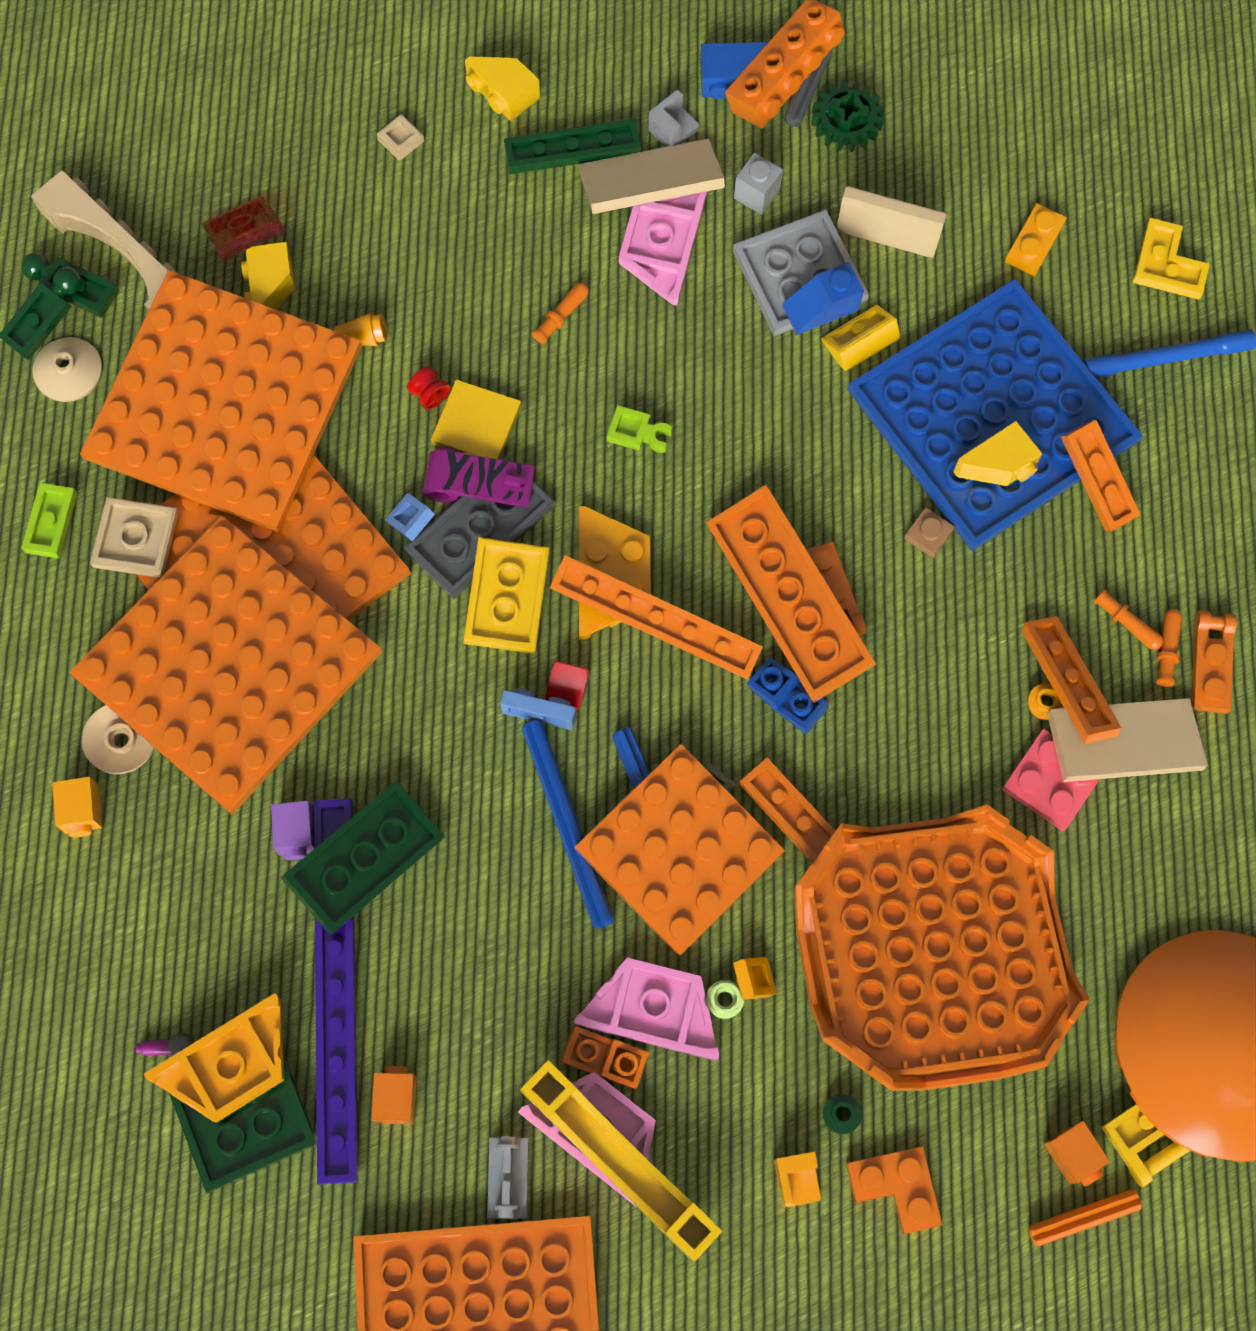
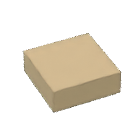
M400 114L377 133V139L401 161L424 142V135Z

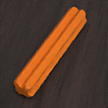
M1127 1190L1032 1224L1028 1227L1029 1236L1035 1246H1041L1139 1211L1142 1208V1203L1136 1190Z

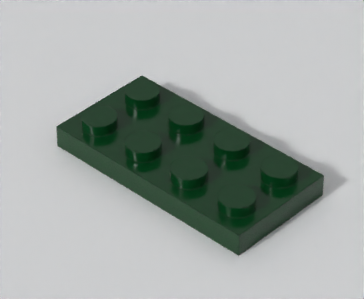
M395 781L288 870L281 879L331 936L443 840L445 836L403 787Z

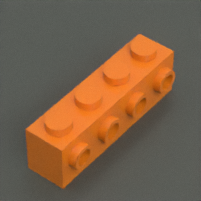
M806 0L725 91L732 113L761 129L770 119L774 118L790 96L799 90L803 81L812 71H815L820 66L827 54L841 42L845 31L840 12L817 0Z

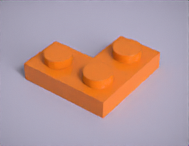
M923 1147L846 1164L855 1203L893 1195L902 1234L943 1226Z

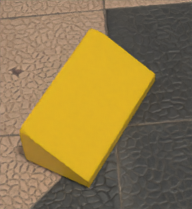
M875 305L823 336L821 340L839 366L848 371L899 340L900 332L897 319L880 306Z

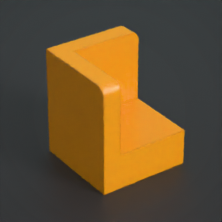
M815 1152L774 1160L783 1208L821 1200L816 1174L818 1163Z

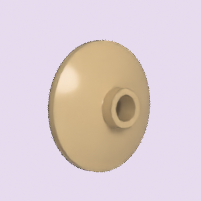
M65 337L54 340L41 349L33 364V379L38 389L48 398L61 402H70L87 396L96 388L102 376L103 365L99 353L89 342L79 338ZM69 361L66 367H59L63 362Z
M106 705L91 715L83 729L82 747L85 756L93 766L109 774H125L138 769L150 758L154 750L150 743ZM122 736H127L128 743L123 747H118L117 740Z

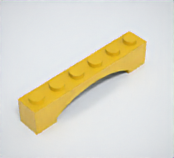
M549 1060L520 1089V1092L690 1260L695 1262L720 1235L722 1230L651 1164Z

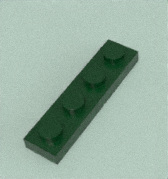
M636 118L504 138L509 174L582 164L641 152Z

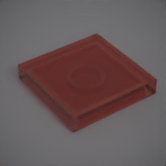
M262 196L202 224L206 235L222 261L285 232L281 221Z

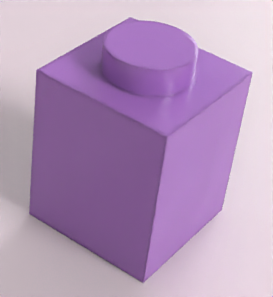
M309 801L272 804L273 849L279 856H284L286 860L303 859L307 853L314 850V808Z

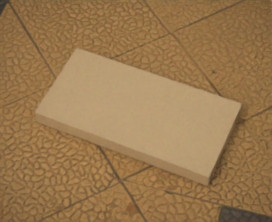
M709 138L578 164L580 177L592 214L725 188L724 176Z
M1190 698L1109 704L1122 727L1118 737L1087 744L1083 743L1064 708L1051 709L1047 714L1063 782L1202 771L1208 766Z

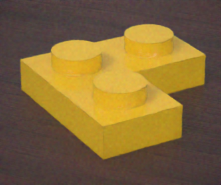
M1149 218L1132 283L1199 300L1204 292L1210 264L1176 255L1183 226Z

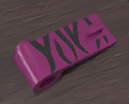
M440 446L437 450L429 453L422 494L427 499L442 503L455 502L458 496L528 508L535 466L459 453L452 447Z

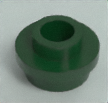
M840 1094L833 1096L826 1102L823 1109V1119L831 1131L837 1134H848L860 1125L862 1110L859 1103L853 1097ZM838 1107H845L849 1110L850 1117L847 1121H840L836 1117Z

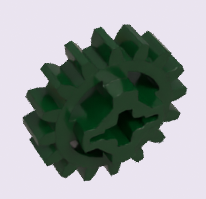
M843 80L838 89L833 84H829L827 93L820 91L817 102L813 103L811 125L817 126L816 137L825 135L824 145L828 146L835 142L837 143V151H841L843 145H848L850 152H854L855 144H859L864 149L867 148L868 140L876 141L878 132L882 130L885 109L884 106H879L880 96L870 97L871 87L868 86L862 91L859 89L858 81H855L852 87H848L846 81ZM850 111L851 114L849 115L848 120L845 121V117H847V114Z

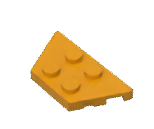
M579 506V562L651 595L650 536L590 508ZM579 602V640H586L591 637V634L607 626L611 628L622 622Z
M276 993L272 994L144 1073L146 1079L213 1122H219L285 1080L281 999Z

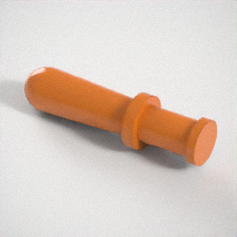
M575 284L554 311L547 312L545 315L546 320L538 329L532 332V336L536 341L545 344L547 338L556 328L561 329L564 326V320L588 296L589 289L586 284Z
M1106 589L1093 602L1112 615L1114 623L1119 621L1146 647L1151 650L1162 648L1163 637L1127 610L1129 608L1127 604L1122 606L1111 597Z
M1170 609L1164 615L1162 636L1164 641L1161 652L1157 654L1160 668L1156 684L1163 687L1175 685V680L1173 679L1175 664L1179 663L1180 656L1177 654L1182 625V614L1176 609Z

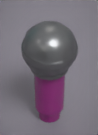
M180 1033L169 1040H145L142 1043L136 1044V1054H143L144 1056L169 1055L172 1057L195 1041L190 1035Z

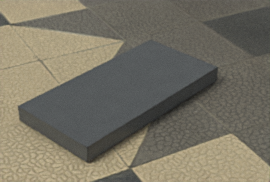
M507 455L503 459H501L503 461L513 462ZM532 481L528 508L461 496L413 541L405 546L404 550L454 600L472 584L478 537L517 542L556 506V501L535 481Z

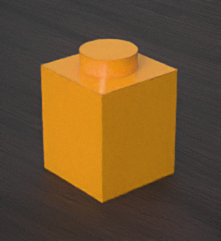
M91 777L52 782L56 827L65 834L68 833L70 837L88 836L92 833L91 830L103 828L99 785Z

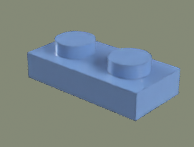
M514 689V692L504 690L500 703L502 714L531 721L538 720L543 724L573 731L576 720V708L570 706L571 703L557 697H550L549 701L535 698L534 693L524 689Z

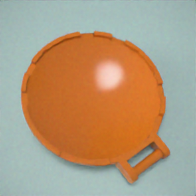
M1206 930L1181 935L1167 941L1148 954L1133 970L1122 989L1115 1012L1117 1013L1114 1046L1119 1069L1122 1068L1131 1089L1129 1093L1141 1112L1158 1130L1172 1141L1208 1158L1215 1157L1232 1160L1233 1162L1256 1161V938L1224 930Z

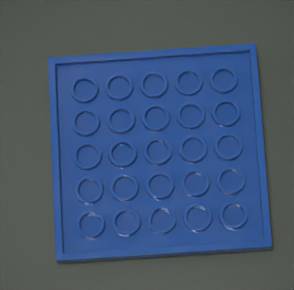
M1016 279L852 381L847 389L946 519L955 526L954 529L971 551H974L1081 480L1061 436L1090 420H1097L1114 458L1140 442L1143 437ZM1015 421H1017L1042 452L1036 465L1038 470L1024 482H1020L1017 479L1008 486L958 478L954 473L960 457Z

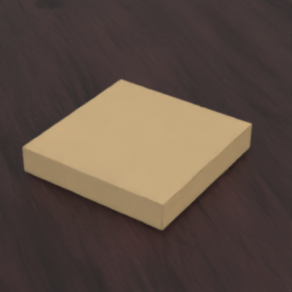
M106 497L90 560L91 566L93 568L161 578L165 573L179 515L177 507Z

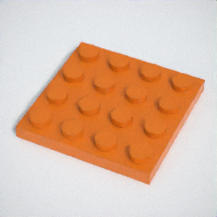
M682 744L574 847L677 956H681L785 851Z

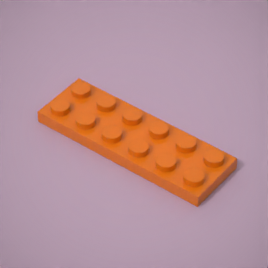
M764 485L706 522L814 703L877 665L767 485Z

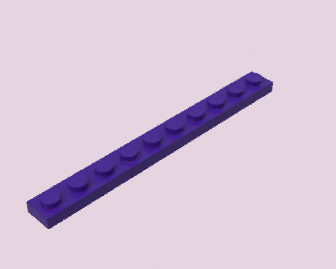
M351 799L314 800V849L353 817V801ZM355 915L331 936L315 918L317 1184L359 1183Z

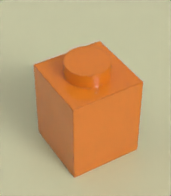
M385 1066L384 1073H374L371 1121L374 1123L414 1124L417 1077L414 1074H408V1067Z
M1084 1121L1071 1125L1043 1143L1069 1185L1082 1182L1084 1187L1090 1185L1104 1175L1101 1168L1110 1163Z

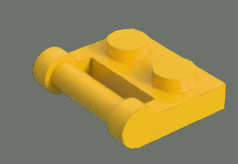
M1136 1103L1101 1126L1127 1165L1131 1176L1142 1188L1153 1181L1152 1176L1190 1151L1173 1142L1145 1162H1142L1137 1153L1164 1134L1147 1119Z

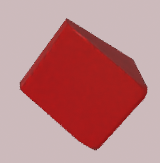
M554 661L545 700L549 701L550 697L561 698L571 703L570 706L580 711L590 677L589 670Z

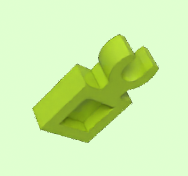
M617 405L607 433V442L638 451L641 450L644 442L649 444L654 451L665 453L667 443L658 441L656 437L660 434L671 436L672 427L667 423L650 425V414Z

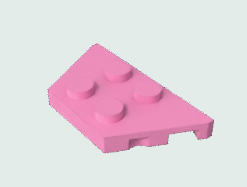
M708 191L632 207L619 254V264L672 305L678 306Z
M626 958L615 971V974L595 994L596 996L576 1016L574 1021L575 1026L718 1061L719 1051L713 1033L702 978L699 975Z
M595 1072L573 1082L572 1084L648 1160L656 1120ZM533 1103L521 1107L518 1111L520 1115L637 1207Z

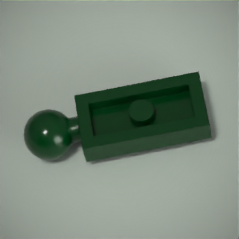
M30 253L24 257L21 264L22 271L27 278L36 281L42 280L40 283H43L49 289H52L54 286L53 276L58 269L62 267L75 269L81 276V287L76 293L65 295L62 299L101 318L119 292L115 283L59 257L50 266L47 258L42 254Z
M62 267L53 276L54 286L52 289L40 283L0 332V338L29 360L72 307L62 298L65 295L74 294L80 289L82 283L80 274L71 267Z

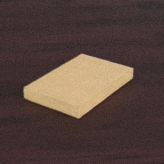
M846 186L836 230L840 233L934 258L947 214Z

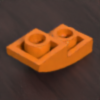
M572 1026L559 1063L588 1074L595 1072L605 1080L636 1090L649 1052L615 1039H608L578 1026Z

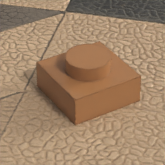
M925 507L906 533L904 539L934 559L954 531L955 526Z

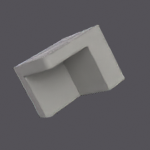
M679 90L673 92L649 111L648 130L665 147L683 143L699 129L698 122L682 108L683 94Z

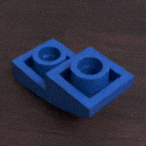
M771 657L747 682L748 687L804 734H807L829 709L828 702L822 698L814 703L803 685L799 682L798 676Z

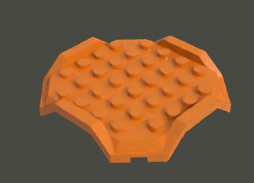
M989 805L946 818L880 827H865L841 823L794 888L796 936L810 1009L821 1038L825 1043L891 1091H925L999 1080L1043 1069L1048 1066L1062 1044L1065 1035L1077 1021L1090 1000L1071 966L1055 899L1054 851L1032 835L1027 837L1009 824L1010 820Z

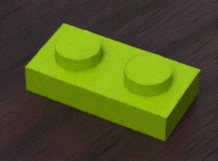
M39 483L21 547L25 553L60 559L78 494L74 488Z

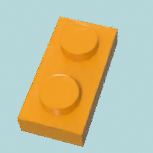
M1036 203L1010 249L1005 263L1035 277L1063 228L1067 217Z

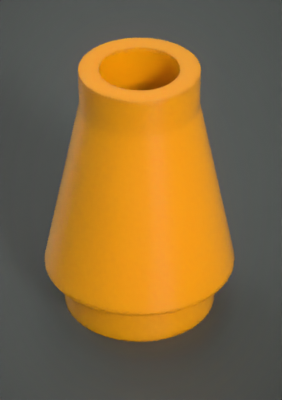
M370 312L334 327V331L360 340L362 346H380V342L388 340L387 326L382 314L375 315L373 312Z

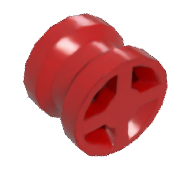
M426 366L416 372L406 387L411 395L419 397L420 405L425 410L437 407L447 398L451 391V386L445 380L438 378V372L432 366Z

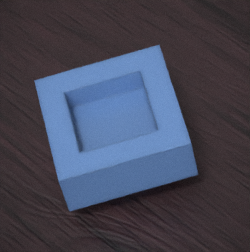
M407 493L385 520L413 541L435 514L427 506Z

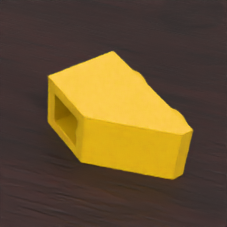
M470 56L465 60L467 73L465 78L470 88L476 93L481 92L487 98L491 108L497 114L502 113L510 121H513L540 99L539 79L517 58Z
M287 242L245 247L247 261H241L244 282H249L250 291L244 292V297L277 310L295 290L293 263Z

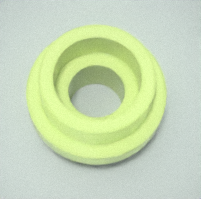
M730 980L715 982L708 989L706 995L709 1011L714 1016L722 1019L736 1016L744 1004L740 989L736 983ZM722 993H727L732 998V1003L727 1007L721 1006L718 1003V996Z

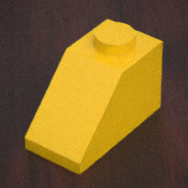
M1015 421L960 457L954 473L958 478L1008 486L1017 479L1020 482H1024L1038 470L1036 465L1042 452L1017 421Z

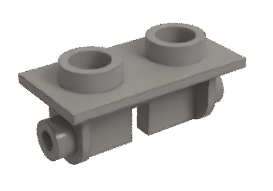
M511 1136L489 1138L487 1218L527 1219L528 1138Z

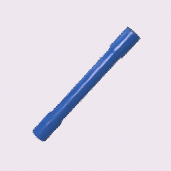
M1249 329L1222 334L1214 338L1118 355L1108 354L1086 358L1082 361L1091 373L1098 378L1115 375L1127 370L1217 354L1227 355L1254 350L1256 347V337L1253 330Z

